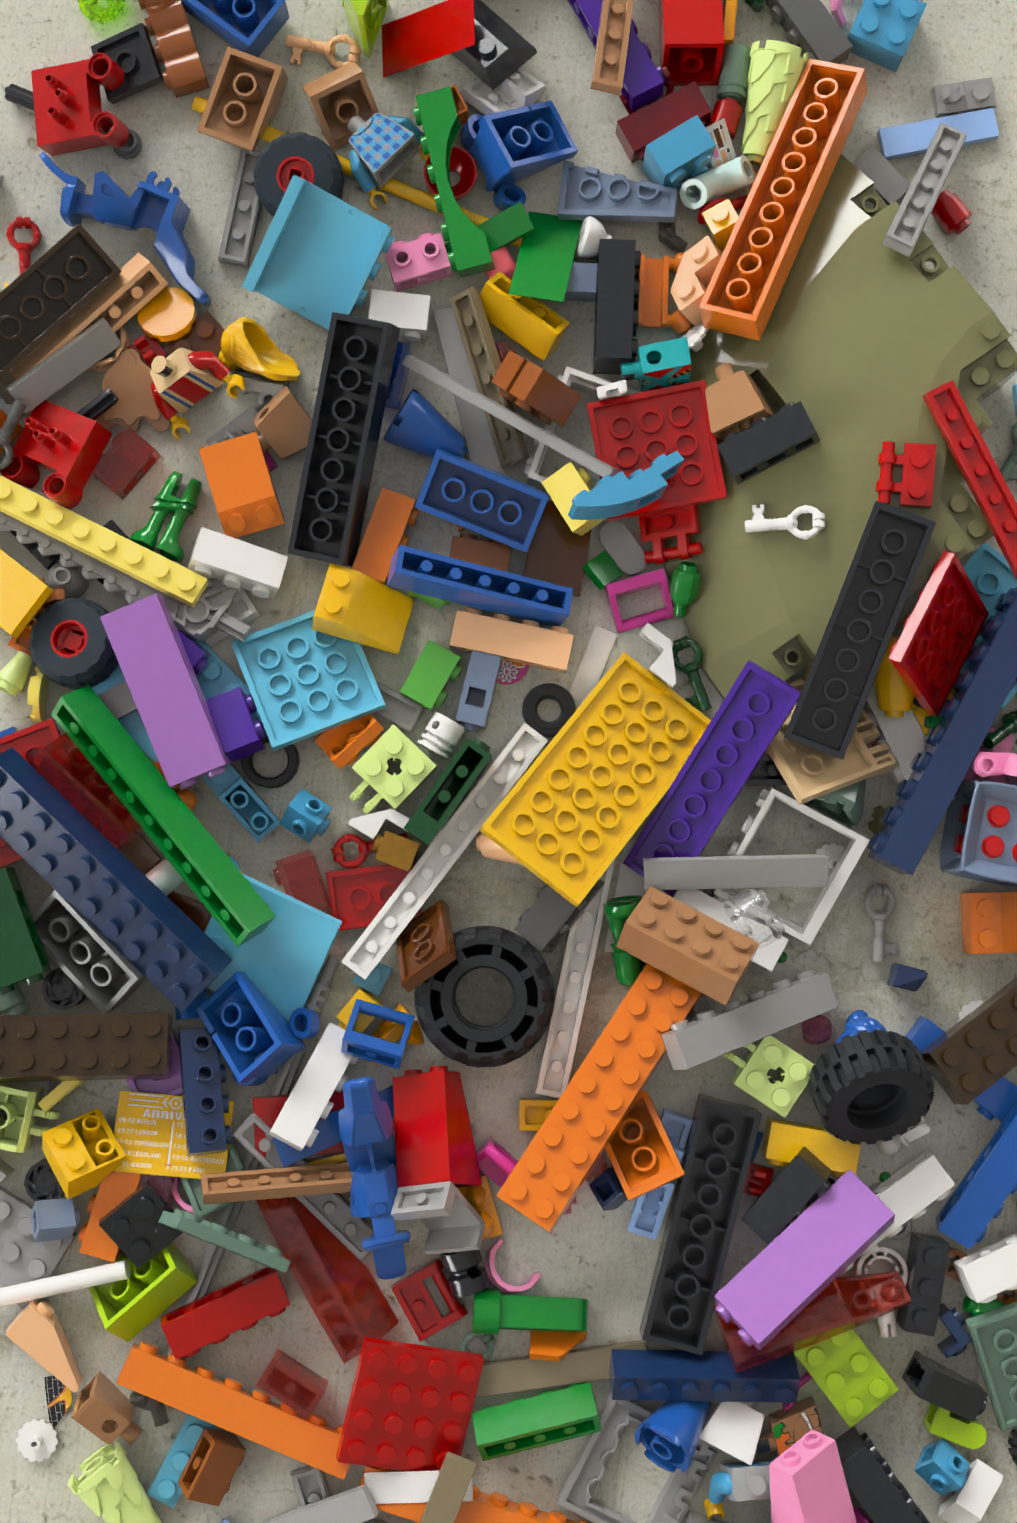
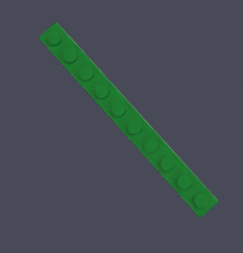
M89 685L61 696L51 715L237 947L262 933L276 915L234 865L230 857L216 843L212 835L199 822L194 813L182 801L175 789L169 787L157 767L148 759L139 745L123 728L119 720L114 717L102 702L101 698Z

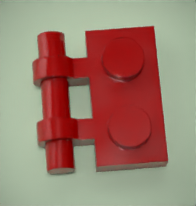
M884 441L882 453L878 454V465H881L880 479L876 482L875 489L878 493V502L890 505L891 494H899V507L931 509L937 444L905 443L904 455L894 454L895 442ZM893 467H902L901 483L892 481Z
M698 505L639 516L641 542L653 543V550L644 552L646 563L656 562L657 564H662L674 558H681L682 560L691 559L693 555L703 553L702 542H690V535L701 533ZM677 538L678 546L666 547V539Z

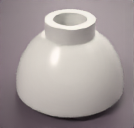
M588 216L581 225L575 250L577 257L590 258L598 254L599 240L612 239V236L606 233L600 221L594 217Z

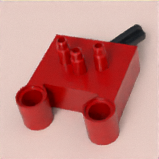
M96 53L86 60L32 70L33 92L15 84H10L4 89L7 101L35 112L37 146L51 156L107 145L119 148L126 144L129 139V129L126 124L112 113L102 111L100 85L108 90L118 89L122 85L125 76L123 69L105 53Z
M108 388L77 413L49 401H43L34 408L30 417L25 419V427L12 449V463L4 470H0L2 476L19 485L33 488L40 478L39 466L54 473L50 474L44 481V494L67 509L76 507L81 502L83 489L112 436L110 431L95 420L118 402L117 395Z

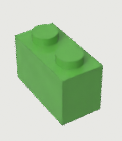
M429 640L401 688L400 693L432 712L435 706L441 708L448 696V692L445 689L449 681L455 682L463 669V666L459 665L461 657Z

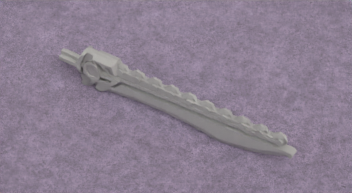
M25 487V488H27V489H29V490H31V491H33V492H35V493H37V494H39V495H41V496H43V497H45V498H47V499H49V500L55 502L54 500H52L51 498H49L48 496H46L43 492L38 491V490H35V489H32V488ZM0 511V533L16 531V538L21 545L38 543L39 548L37 549L42 556L60 555L59 562L64 568L80 566L82 567L81 574L86 580L104 579L103 586L108 592L126 591L125 598L130 604L155 593L164 596L177 630L182 631L197 641H203L212 633L216 634L218 630L241 642L248 638L251 627L227 614L233 603V598L237 595L235 589L224 586L215 589L213 582L208 580V586L193 608Z

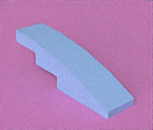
M664 1108L660 1119L681 1163L693 1118ZM675 1181L635 1199L627 1231L656 1240L675 1186Z

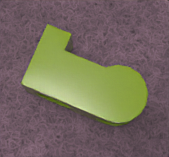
M930 1404L923 1421V1425L930 1433L968 1449H979L985 1444L987 1433L977 1419L973 1422L935 1404Z

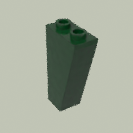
M466 738L404 826V829L430 847L492 761V755L489 753L490 747L478 738H475L474 741Z
M14 867L0 869V996L14 991V984L25 981L26 986L44 979L42 973L52 970Z

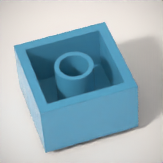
M864 0L848 35V40L853 45L850 53L896 72L927 4L919 0Z
M698 115L646 145L642 170L651 183L671 187L679 192L685 181L709 171L716 144Z

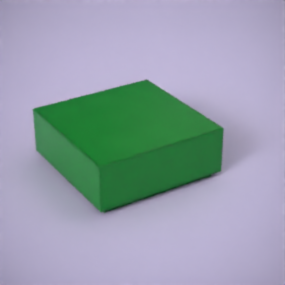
M606 550L582 567L600 591L607 584L614 582L624 574Z

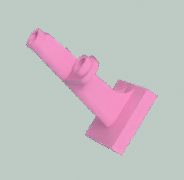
M990 727L988 733H993L997 729ZM1010 734L992 749H987L982 742L962 781L976 780L979 782L1006 784L1007 775L1017 777V754L1011 752L1014 734Z

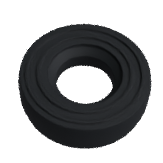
M545 683L533 688L525 697L522 707L525 723L544 737L556 736L576 711L572 695L564 687L553 683ZM545 699L557 701L561 708L560 716L552 722L542 720L537 712L539 703Z

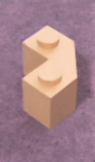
M708 235L683 254L670 289V293L680 312L694 326L703 323L699 305L723 253Z

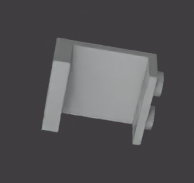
M451 1181L398 1187L391 1215L396 1221L420 1219L429 1229L424 1248L426 1255L480 1249L486 1222Z

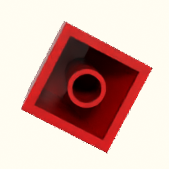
M659 0L660 68L662 69L666 66L675 86H686L694 81L698 86L718 85L724 50L722 0Z
M441 1065L430 1067V1072L422 1073L420 1069L405 1070L404 1076L392 1077L398 1187L451 1181L456 1188L481 1186L482 1179L460 1072L449 1071L448 1066Z

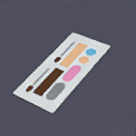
M723 118L706 127V130L716 144L711 161L712 167L715 168L737 158L725 119Z

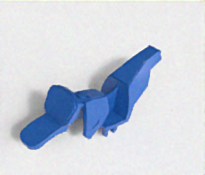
M44 151L39 155L44 164L66 184L62 190L60 214L66 224L70 227H75L78 223H82V218H95L96 221L102 224L129 231H137V229L143 227L153 229L157 233L154 248L177 284L188 290L203 306H209L212 303V298L194 282L196 262L183 236L191 210L179 197L180 191L177 187L173 188V193H169L172 182L168 177L165 178V182L160 181L155 186L154 181L158 175L155 171L150 172L146 182L141 181L137 184L138 188L130 198L106 172L100 171L95 173L93 195L85 194L86 185L78 177L62 171Z
M363 1077L349 1080L343 1085L345 1108L338 1112L339 1133L350 1173L353 1172L350 1191L352 1217H371L374 1235L363 1239L362 1247L365 1248V1251L372 1250L376 1274L380 1279L387 1280L405 1274L407 1267L403 1244L408 1243L411 1236L410 1231L395 1229L394 1218L391 1215L398 1183L397 1169L394 1166L396 1164V1152L390 1109L387 1102L380 1101L375 1080L371 1077Z

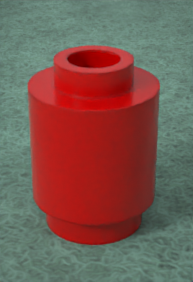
M729 97L716 101L708 126L724 118L730 138L733 140L743 113L739 102Z
M948 189L941 192L931 214L948 235L952 233L959 235L971 224L969 219L972 213L955 193L951 194Z

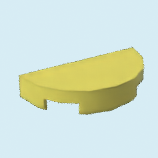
M35 666L36 676L30 677L27 704L32 706V714L29 715L30 719L34 723H40L45 720L49 679Z
M63 1081L44 1097L38 1105L44 1112L51 1110L54 1105L65 1099L83 1082Z

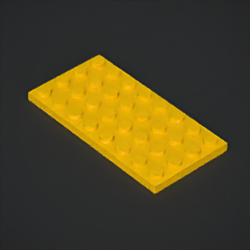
M623 652L479 830L577 907L670 788L711 720Z

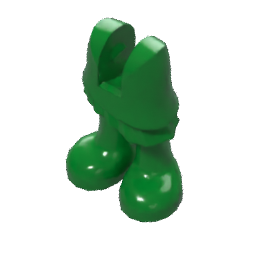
M173 471L160 493L154 498L156 502L149 507L154 511L150 520L143 529L135 531L130 540L151 551H154L156 548L159 554L170 560L182 562L184 551L179 546L178 539L189 515H193L194 509L197 508L201 482L192 478L181 499L176 497V494L181 485L183 474ZM168 514H173L165 533L157 544L158 535Z
M640 895L616 897L607 900V903L603 904L604 914L615 943L610 945L614 952H611L615 963L617 980L624 986L633 985L643 970L642 960L616 947L625 922L642 899Z

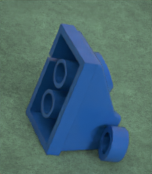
M551 100L485 116L474 114L470 116L460 133L461 143L469 151V154L476 159L486 178L487 185L485 190L487 192H495L493 201L495 206L501 211L510 208L520 201L523 205L526 202L524 191L514 185L515 183L566 159L573 158L578 152L573 139Z
M237 971L196 1009L210 1034H213L212 1038L230 1066L234 1080L242 1086H259L268 1079L269 1075L277 1074L279 1072L278 1068L292 1055L305 1049L306 1046L302 1039H312L320 1029V1020L317 1013L309 1008L295 1009L290 1016V1021L287 1020L254 985L245 972Z

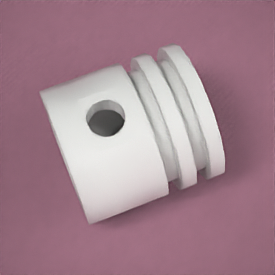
M435 711L425 728L426 734L422 733L423 739H419L417 743L448 760L450 758L448 753L452 754L454 751L451 749L452 746L456 747L466 729Z

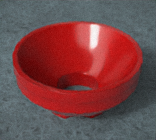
M453 146L450 155V171H454L460 176L459 183L452 187L455 200L458 201L465 198L473 190L477 180V167L473 157L466 150ZM429 156L424 166V179L430 192L435 195L439 193L437 184H431L427 166L432 165Z

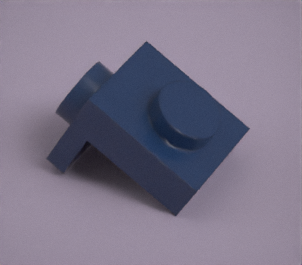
M942 1302L939 1307L938 1317L951 1335L941 1341L937 1347L946 1358L964 1352L967 1344L972 1339L962 1327L966 1322L954 1307L950 1310Z

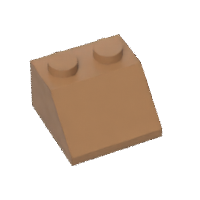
M355 61L302 86L311 110L332 150L349 143V138L353 134L348 130L347 126L354 116L358 115L364 121H367L375 113H379L365 75Z

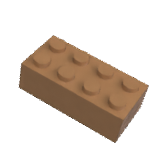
M650 886L625 922L616 947L714 1000L727 1005L747 972L760 943Z

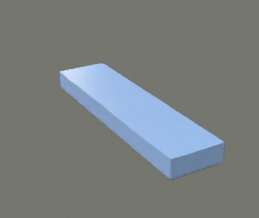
M994 107L881 128L877 132L881 154L887 160L926 153L940 123H944L967 134L962 146L997 140L999 131Z

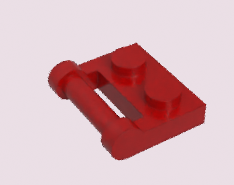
M439 1258L391 1285L394 1295L420 1342L468 1314L465 1305L460 1304L458 1299L452 1296L449 1283L441 1270L443 1265ZM429 1276L433 1278L450 1310L445 1315H442L424 1282V1279Z

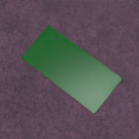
M529 212L528 216L535 230L522 238L509 294L564 302L582 220H559L557 215Z

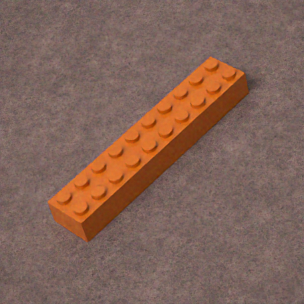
M808 59V63L805 65L699 305L704 328L757 341L761 340L867 94L864 68Z
M647 963L496 1196L551 1234L667 1053L661 1034L671 1031L670 1025L682 1020H688L702 998L703 993Z

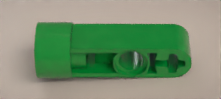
M484 1289L474 1294L472 1333L499 1334V1329L587 1332L588 1300L582 1298L501 1295L500 1290Z

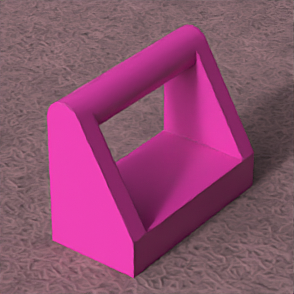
M664 568L605 586L604 590L618 634L643 627L647 622L653 624L675 617L673 615L674 609ZM659 586L665 608L621 620L616 598Z
M491 1137L476 1152L479 1169L501 1188L518 1163V1160Z

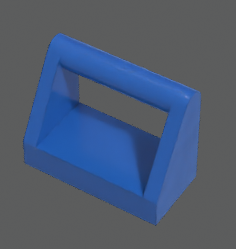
M356 999L342 1039L341 1052L400 1069L415 1016ZM359 1013L404 1025L405 1028L400 1044L354 1031Z

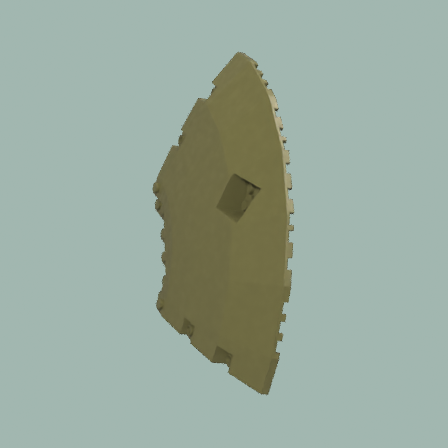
M842 154L839 156L761 340L757 341L709 329L706 332V336L702 339L703 347L697 352L689 350L691 359L689 383L705 380L706 387L718 382L715 369L721 364L731 363L735 373L744 370L754 380L773 415L777 414L778 410L785 404L791 402L796 404L801 401L820 439V442L740 484L736 483L718 448L727 499L699 504L701 533L690 535V542H702L704 551L702 554L693 555L691 559L682 560L681 558H674L664 563L670 584L673 571L679 567L680 562L687 561L698 565L697 571L700 574L698 594L695 601L687 606L684 620L690 639L696 641L703 650L700 668L723 700L749 660L783 681L813 662L874 503L878 501V493L875 491L876 482L880 479L881 465H878V454L882 453L884 441L895 442L894 454L904 455L905 443L937 444L931 509L899 507L900 495L891 494L889 506L936 522L908 595L929 581L932 567L939 561L943 551L955 553L957 558L961 559L994 536L980 508L963 486L966 481L922 396L953 380L980 433L985 432L993 422L979 402L1000 389L1017 373V352L1008 341L1011 335L993 310L954 265L949 268L934 247V243L923 231L910 257L882 245L900 205L894 201L887 206L873 187L874 182ZM865 203H873L874 209H867ZM925 262H932L935 268L928 269L925 266ZM716 437L717 445L722 442ZM893 467L892 481L901 483L902 467ZM760 504H764L765 513H763L764 519L768 520L785 518L798 507L808 505L817 508L825 514V529L808 539L798 538L788 530L746 533L745 520H753L752 505H757V508H760ZM803 513L797 517V528L800 531H810L813 529V514ZM677 538L666 539V547L678 546ZM789 652L796 654L797 661L795 663L787 660Z

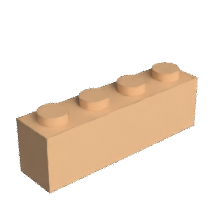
M464 607V611L457 610L449 644L451 649L472 653V650L499 656L502 660L566 673L574 635L568 634L569 629L559 626H552L551 630L539 628L540 623L531 620H522V624L511 622L510 616L494 613L493 617L481 615V610Z

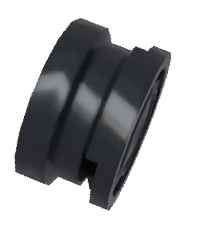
M60 967L49 972L42 983V994L45 1001L56 1009L75 1007L81 1004L87 997Z
M46 1158L34 1164L25 1175L24 1186L26 1193L34 1201L59 1199L65 1194Z

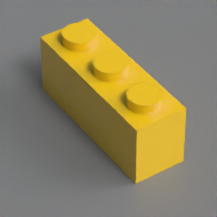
M501 272L496 273L484 284L480 293L488 322L504 332L508 338L515 340L526 348L533 356L544 361L557 349L570 322L537 298L509 294L512 280Z
M767 1117L761 1153L765 1158L769 1159V1164L786 1167L787 1162L790 1163L805 1146L833 1171L831 1173L832 1176L841 1177L849 1169L856 1175L861 1143L860 1145L852 1144L848 1140L844 1142L830 1134L825 1128Z

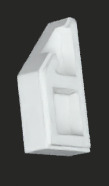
M626 380L596 387L598 400L600 401L628 394Z

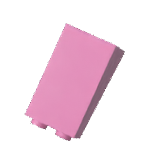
M812 1429L769 1464L771 1523H857L834 1439Z

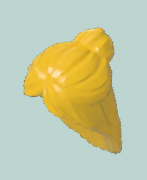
M241 317L228 325L221 337L222 350L219 352L218 358L230 370H236L240 367L248 373L259 374L275 381L293 382L298 380L300 370L296 361L281 351L267 334V330L262 328V325L258 324L254 319Z

